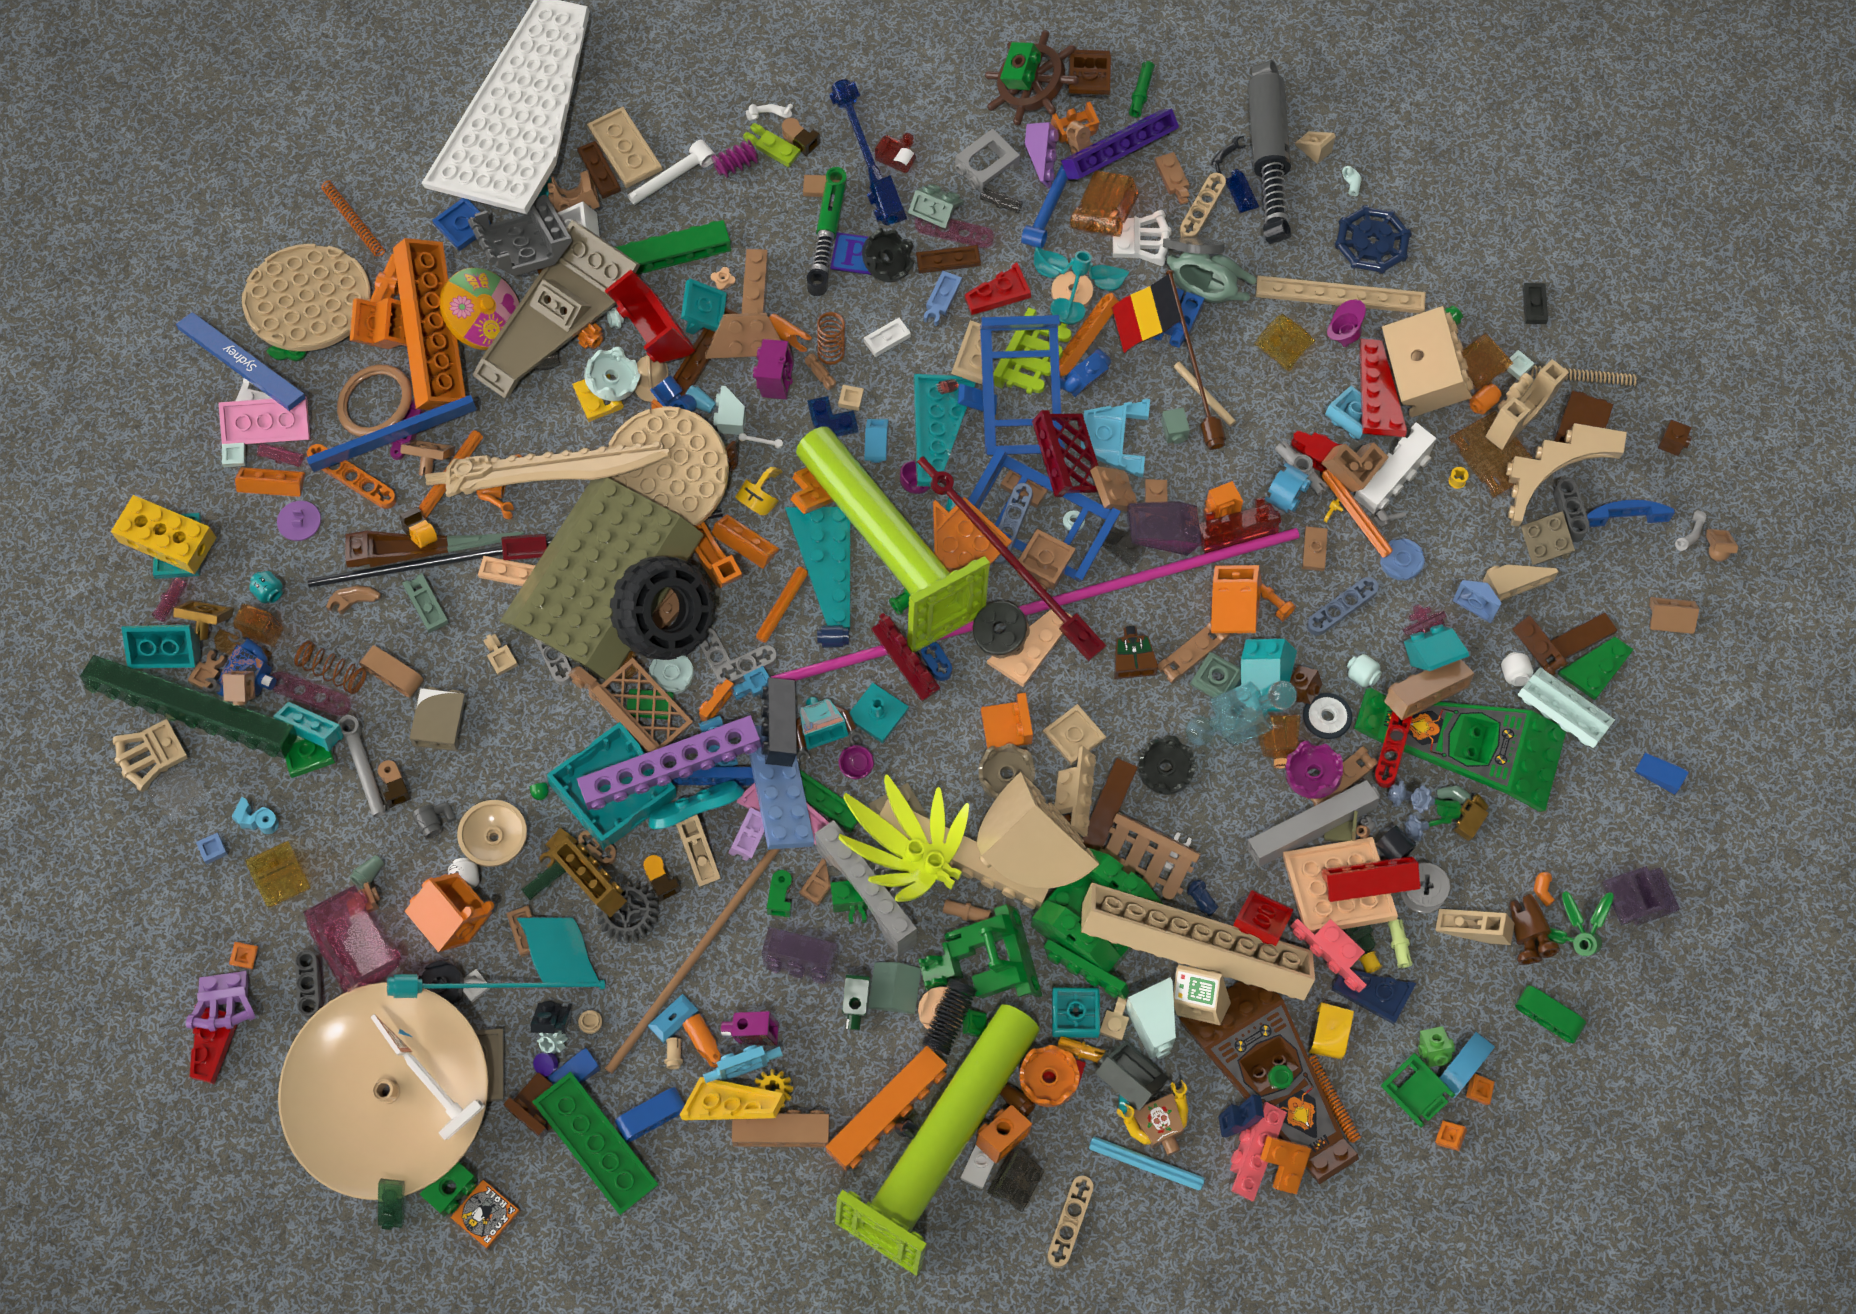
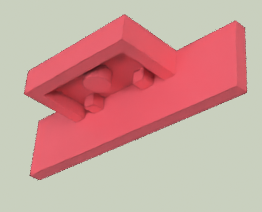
M1298 918L1290 926L1293 929V934L1299 940L1307 942L1312 953L1317 957H1322L1332 972L1335 974L1339 973L1351 990L1360 992L1366 986L1350 969L1365 951L1330 919L1314 935Z
M1265 1102L1263 1105L1264 1118L1241 1132L1239 1137L1241 1142L1231 1157L1232 1165L1230 1170L1237 1173L1231 1191L1250 1201H1254L1268 1164V1162L1260 1159L1267 1136L1278 1138L1287 1112L1268 1102Z

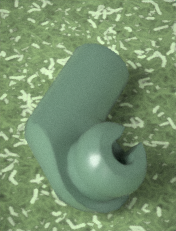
M1458 785L1437 789L1439 800L1451 798L1454 801H1458L1460 805H1463L1467 799L1471 800L1470 794Z

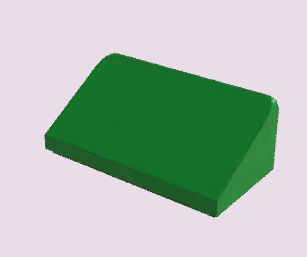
M629 689L628 695H637V689ZM640 690V695L653 696V691ZM666 692L668 696L674 701V694L672 692ZM628 699L626 710H636L637 699ZM640 699L639 711H652L653 699ZM656 700L655 711L668 712L669 703L666 700ZM639 715V717L652 718V715ZM655 715V719L668 720V716Z

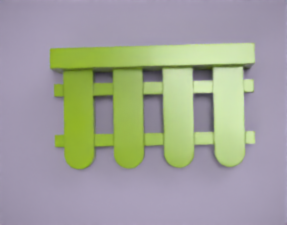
M1028 307L1024 316H1037V312L1035 309ZM1061 323L1058 326V343L1060 341L1069 342L1072 338L1071 330L1067 328V324ZM1017 330L1005 351H1023V349L1024 351L1050 350L1049 342L1038 338L1040 334L1049 337V330ZM1059 346V358H1061L1063 356L1062 347ZM1043 357V359H1001L993 373L994 386L1002 389L1006 383V386L1010 388L1015 385L1026 389V393L1030 395L1033 392L1042 393L1045 390V383L1040 378L1042 375H1051L1050 357ZM1024 368L1035 372V374L1030 376L1020 371Z

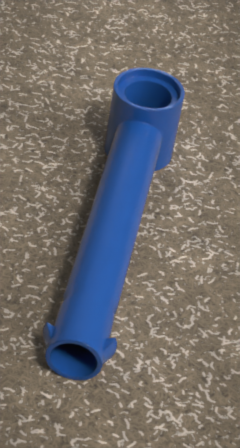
M1063 165L1058 170L1033 226H1025L1021 243L1041 249L1044 247L1047 240V230L1045 228L1068 180Z

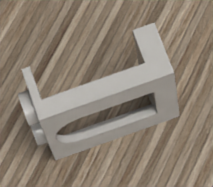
M991 129L955 156V169L959 175H964L968 179L972 188L978 189L983 194L985 192V185L1008 167L1012 170L1019 167L1020 155L994 129ZM986 146L1000 157L996 162L981 171L974 170L969 165L970 159Z

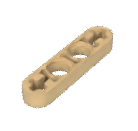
M1213 173L1207 178L1181 224V238L1197 237L1224 191L1226 179L1222 174ZM1219 181L1220 183L1212 190L1213 183ZM1210 196L1213 201L1206 203L1202 200V197ZM1200 211L1204 216L1202 218H1195L1193 213ZM1191 223H1193V231L1187 233L1186 230H1188L1191 226Z
M1078 1176L1074 1179L1050 1245L1047 1258L1050 1265L1055 1268H1062L1067 1265L1093 1192V1182L1087 1176ZM1082 1182H1085L1086 1187L1089 1188V1191L1084 1190L1081 1199L1086 1200L1085 1203L1079 1199L1071 1198V1195L1077 1197L1079 1188L1076 1187V1184L1080 1185ZM1071 1204L1080 1206L1081 1214L1079 1216L1072 1217L1069 1215L1067 1209ZM1061 1228H1071L1074 1233L1073 1237L1069 1240L1061 1238L1059 1233ZM1056 1240L1063 1245H1070L1069 1249L1064 1246L1062 1256L1065 1257V1260L1060 1259L1059 1263L1055 1262V1257L1052 1256V1253L1058 1252L1060 1244H1055Z

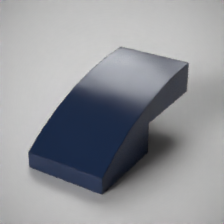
M1253 1094L1240 1106L1231 1104L1218 1116L1222 1137L1226 1138L1240 1133L1264 1118L1261 1096Z

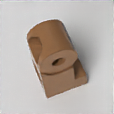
M1072 121L1068 125L1066 134L1071 155L1093 144L1090 141L1091 131L1088 127L1079 121Z

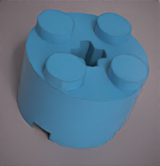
M1286 462L1283 465L1287 467L1286 470L1278 472L1268 490L1271 493L1270 498L1265 496L1264 500L1289 513L1290 510L1296 511L1301 502L1298 499L1302 492H1307L1312 481L1308 480L1310 475Z

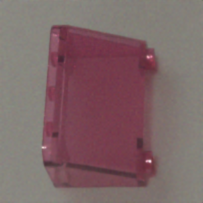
M355 885L303 911L307 929L344 993H349L358 987L378 983L400 966L399 961L402 960L396 948L392 949L389 945H386L366 911L365 904L368 903L365 894L363 891L358 892Z

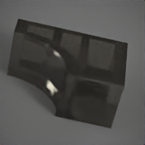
M1113 526L1102 547L1132 568L1145 553L1147 542L1131 530L1122 531Z

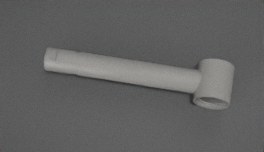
M343 716L338 724L341 727L343 739L348 743L365 796L368 800L369 813L374 818L386 814V805H383L360 738L361 727L354 716ZM349 725L355 726L351 732L344 731Z

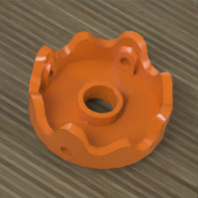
M1054 1045L1030 1050L1020 1067L1019 1073L1020 1085L1026 1097L1033 1103L1044 1107H1056L1069 1101L1077 1090L1080 1078L1073 1054ZM1047 1071L1053 1072L1056 1080L1053 1083H1046L1042 1075Z

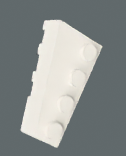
M1415 423L1411 427L1409 437H1402L1393 451L1394 454H1387L1389 458L1381 466V469L1377 471L1364 489L1356 491L1354 498L1373 514L1378 509L1383 510L1389 504V498L1392 495L1397 496L1401 492L1406 480L1410 482L1418 473L1416 470L1420 466L1424 468L1431 460L1430 453L1436 437L1418 423Z

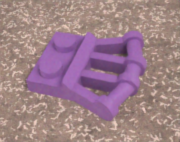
M247 971L200 977L197 993L198 1003L192 1014L188 1015L186 1027L190 1029L199 1027L209 1029L211 1032L217 1031V1028L222 1027L231 1029L234 1028V1025L250 1019L251 1021L255 1019V1014L248 1002ZM235 1002H241L245 1010L234 1015ZM227 1004L225 1018H218V1005ZM210 1006L208 1019H202L201 1016L206 1007Z

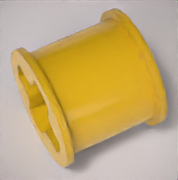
M1463 467L1454 468L1448 480L1449 484L1456 489L1464 487L1469 476L1468 471Z
M1375 951L1367 953L1358 959L1366 973L1371 974L1383 967L1377 959Z

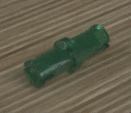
M556 861L543 873L539 872L536 874L538 877L521 890L531 901L543 889L550 888V884L566 873V870Z

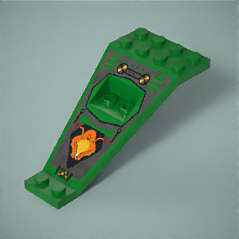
M1368 688L1365 691L1354 729L1384 743L1393 710L1384 702L1387 697L1386 695L1373 688ZM1438 702L1413 715L1404 752L1501 791L1542 812L1546 811L1566 731L1556 723L1532 710ZM1399 718V724H1398V725H1401V726H1402L1403 720H1401V719ZM1395 731L1390 737L1395 741H1399L1403 738V734Z

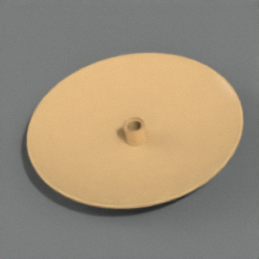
M376 983L355 988L331 1000L319 1009L299 1031L287 1053L281 1071L278 1106L281 1126L286 1141L298 1162L311 1176L326 1187L343 1195L367 1200H386L410 1195L422 1190L448 1173L460 1161L475 1139L486 1107L450 1139L444 1140L438 1132L451 1120L445 1112V1107L408 1066L405 1058L395 1053L371 1019V1016L375 1014L412 1050L411 1055L422 1064L453 1102H457L462 1109L477 1099H480L486 1106L488 1098V1071L485 1055L474 1029L463 1014L450 1002L427 989H422V993H418L417 998H393V996H387V983ZM401 1029L409 1035H411L412 1037L398 1034V1032ZM389 1085L390 1093L384 1097L383 1089Z

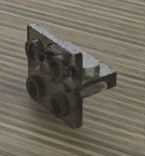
M1017 1148L1015 1152L1010 1151L1007 1154L987 1193L991 1197L1010 1203L1017 1211L1023 1212L1037 1184L1041 1180L1044 1169L1023 1150Z

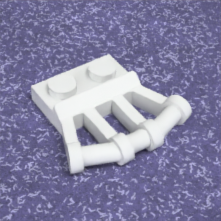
M1158 210L1152 215L1143 218L1136 216L1134 218H1113V257L1141 258L1163 266L1166 261L1165 256L1168 249H1170L1163 247V238H1169L1171 235V228L1168 227L1165 220L1166 215L1164 211ZM1154 222H1157L1160 227L1140 228L1141 226H1145ZM1140 236L1161 237V240H1140ZM1141 249H1159L1158 254L1154 255Z

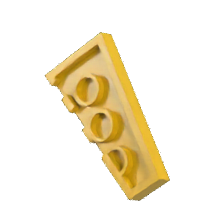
M700 1077L683 1107L680 1117L682 1120L776 1118L785 1101V1097L780 1092L719 1080L706 1084L704 1077Z

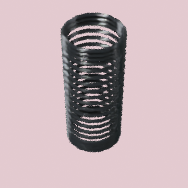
M952 978L947 985L948 989H945L947 993H943L945 997H941L944 1000L940 1001L942 1005H938L939 1008L936 1009L939 1013H935L936 1016L933 1017L935 1020L931 1021L933 1024H930L931 1028H928L930 1032H926L928 1036H924L925 1038L922 1042L923 1045L946 1055H950L949 1053L952 1051L948 1047H953V1045L947 1042L954 1044L955 1042L951 1039L956 1040V1037L950 1034L958 1036L954 1031L960 1032L959 1029L953 1026L962 1028L957 1023L963 1024V1022L956 1018L965 1020L964 1017L958 1014L967 1016L957 1009L968 1012L967 1009L956 1004L966 1008H970V1006L960 1001L972 1004L970 1001L959 996L973 1001V998L963 993L973 997L977 994L975 988Z

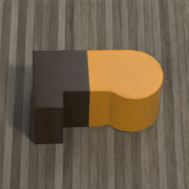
M417 506L399 514L403 531L418 547L423 548L437 541L434 528L424 519L421 510Z
M657 855L648 856L643 866L659 901L661 902L681 892L675 878L669 881L661 857Z

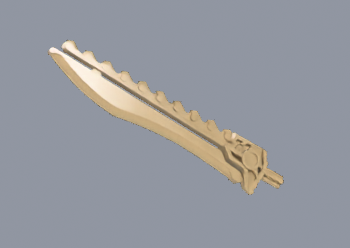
M655 441L650 445L636 443L632 447L620 444L613 449L601 446L593 451L583 448L573 453L570 450H564L559 454L546 452L541 456L529 453L522 458L511 455L501 460L498 457L490 458L484 455L466 457V459L454 458L450 465L447 466L446 472L425 474L426 485L446 484L447 491L445 494L447 497H451L461 492L471 494L480 489L531 481L595 480L645 467L664 458L670 459L671 454L669 449H663L662 442Z

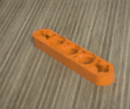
M1108 293L1101 298L1063 350V356L1059 358L1060 376L1067 375L1075 367L1113 314L1112 307L1119 302L1113 293Z
M314 444L307 450V456L325 451L328 448L320 444ZM347 460L340 462V467L336 470H331L329 467L321 469L383 509L392 508L396 503L397 498L391 488ZM349 473H357L355 480L348 481L346 479ZM372 483L375 487L372 491L366 492L363 490L364 485ZM380 491V493L385 497L389 495L390 500L385 499L383 501L382 497L378 494V492Z

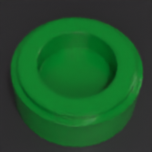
M1277 1065L1269 1071L1268 1081L1273 1088L1282 1090L1289 1087L1293 1082V1073L1289 1067Z

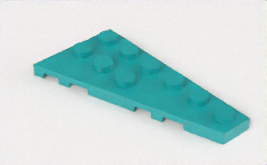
M914 374L917 486L931 487L932 478L917 463L922 456L938 472L945 471L967 410V406L958 404L959 384L973 388L976 385V382L959 376ZM945 381L949 391L947 393L940 392L943 390H938L940 388H937L936 384Z
M785 507V512L791 524L826 625H843V627H848V630H850V520L839 507H821L805 515L798 507Z

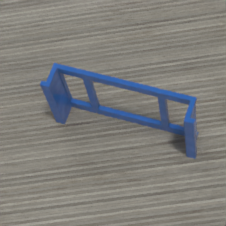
M1059 315L981 318L980 339L985 454L994 455L998 447L1005 450L1007 455L1042 454L1039 445L996 446L995 427L1033 426V419L995 420L993 359L1050 357L1052 414H1061L1058 346ZM1049 330L1050 350L992 352L991 331ZM1053 421L1054 427L1060 431L1062 425ZM1058 438L1060 446L1065 449V444Z
M998 447L968 501L979 510L1003 467L1021 475L1018 484L1026 483L1030 480L1053 492L1049 477L1007 456L1006 451ZM1066 493L1063 498L1082 507V510L1064 543L1068 545L1072 543L1088 512L1106 520L1078 571L1069 566L1065 569V575L1081 582L1121 511L1114 507L1112 510L1104 508L1103 505L1080 493ZM1009 500L994 524L996 527H999ZM1003 532L1009 539L1012 537L1011 535ZM1016 539L1014 548L1023 552L1028 544Z

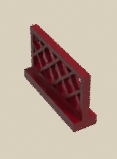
M1041 410L1032 420L1054 496L1063 497L1066 493H1097V487L1086 480L1088 476L1092 477L1090 470L1099 465L1083 414H1050L1049 410ZM1053 421L1062 425L1060 431L1054 427ZM1069 421H1077L1079 430L1070 425ZM1064 429L1075 435L1072 440L1062 433ZM1058 438L1068 444L1066 450L1060 446ZM1076 438L1084 442V449L1074 442ZM1070 448L1081 454L1078 459L1068 452ZM1064 457L1074 464L1072 468L1065 464ZM1082 457L1090 461V468L1080 461ZM1076 466L1086 473L1084 478L1074 471ZM1070 476L1080 483L1079 486H1072Z

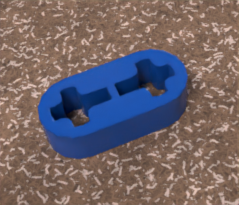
M933 642L921 649V657L933 677L939 681L948 680L952 675V665L939 644ZM928 648L935 650V659L931 654H927ZM937 663H939L942 668H946L945 674H943L942 672H938Z

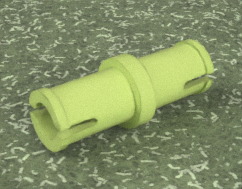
M1403 920L1389 921L1388 926L1392 937L1391 948L1395 950L1398 968L1410 967L1413 965L1408 948L1410 942L1405 935Z

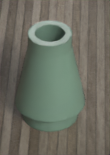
M374 855L371 859L352 870L350 879L357 887L364 889L363 884L368 882L370 885L384 862Z

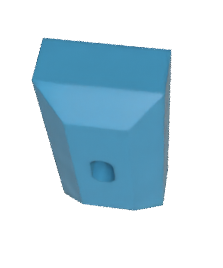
M682 994L648 1025V1028L665 1044L666 1040L672 1038L682 1029V1024L690 1017L697 1015L699 1010ZM673 1015H677L672 1021L669 1020Z

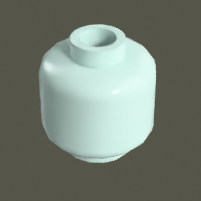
M1365 654L1357 658L1354 656L1347 665V668H1349L1348 677L1362 687L1374 686L1382 674L1380 664Z

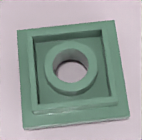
M1209 652L1190 685L1226 704L1241 679V668ZM1221 673L1224 679L1221 681L1214 680L1212 674Z

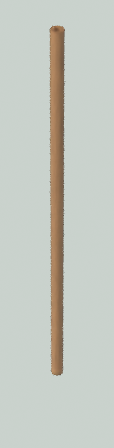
M770 849L767 851L605 1067V1070L611 1074L614 1073L780 849Z

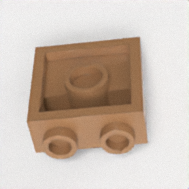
M1037 529L1018 560L1046 591L1049 588L1054 591L1064 575L1067 565L1075 554L1076 548Z

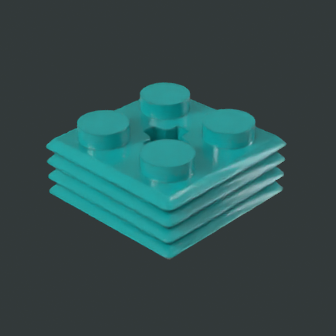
M1053 988L1052 1036L1098 1038L1100 1035V989ZM1074 1008H1077L1078 1012L1082 1013L1079 1014V1017H1074L1073 1014H1070Z

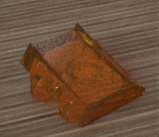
M1487 333L1463 349L1464 352H1462L1469 369L1467 371L1468 377L1471 378L1472 383L1478 390L1485 385L1492 384L1496 376L1504 373L1513 364L1510 358Z

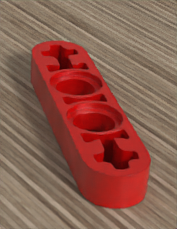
M1392 711L1375 771V781L1382 788H1389L1396 781L1413 715L1404 719L1401 726L1398 725L1399 717ZM1395 731H1399L1403 734V738L1395 741L1390 735ZM1393 751L1398 757L1394 761H1389L1385 758V754ZM1386 767H1389V777L1386 780H1382Z

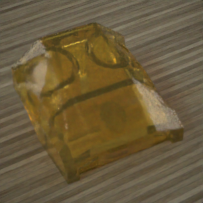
M1282 313L1264 329L1254 345L1259 346L1284 369L1291 371L1294 368V364L1315 340L1300 325L1294 323L1292 319L1287 318Z

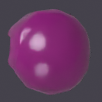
M915 461L903 464L900 469V484L902 488L912 494L927 492L930 487L917 486Z
M853 745L844 749L838 760L841 772L850 779L857 780L868 776L874 766L872 753L866 747L860 745Z

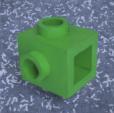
M1443 1026L1420 1031L1418 1051L1421 1059H1425L1429 1067L1443 1066L1451 1063L1455 1047L1451 1038L1448 1039Z

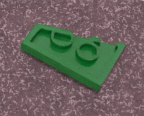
M1613 637L1561 670L1558 675L1593 700H1596L1634 649L1618 638Z

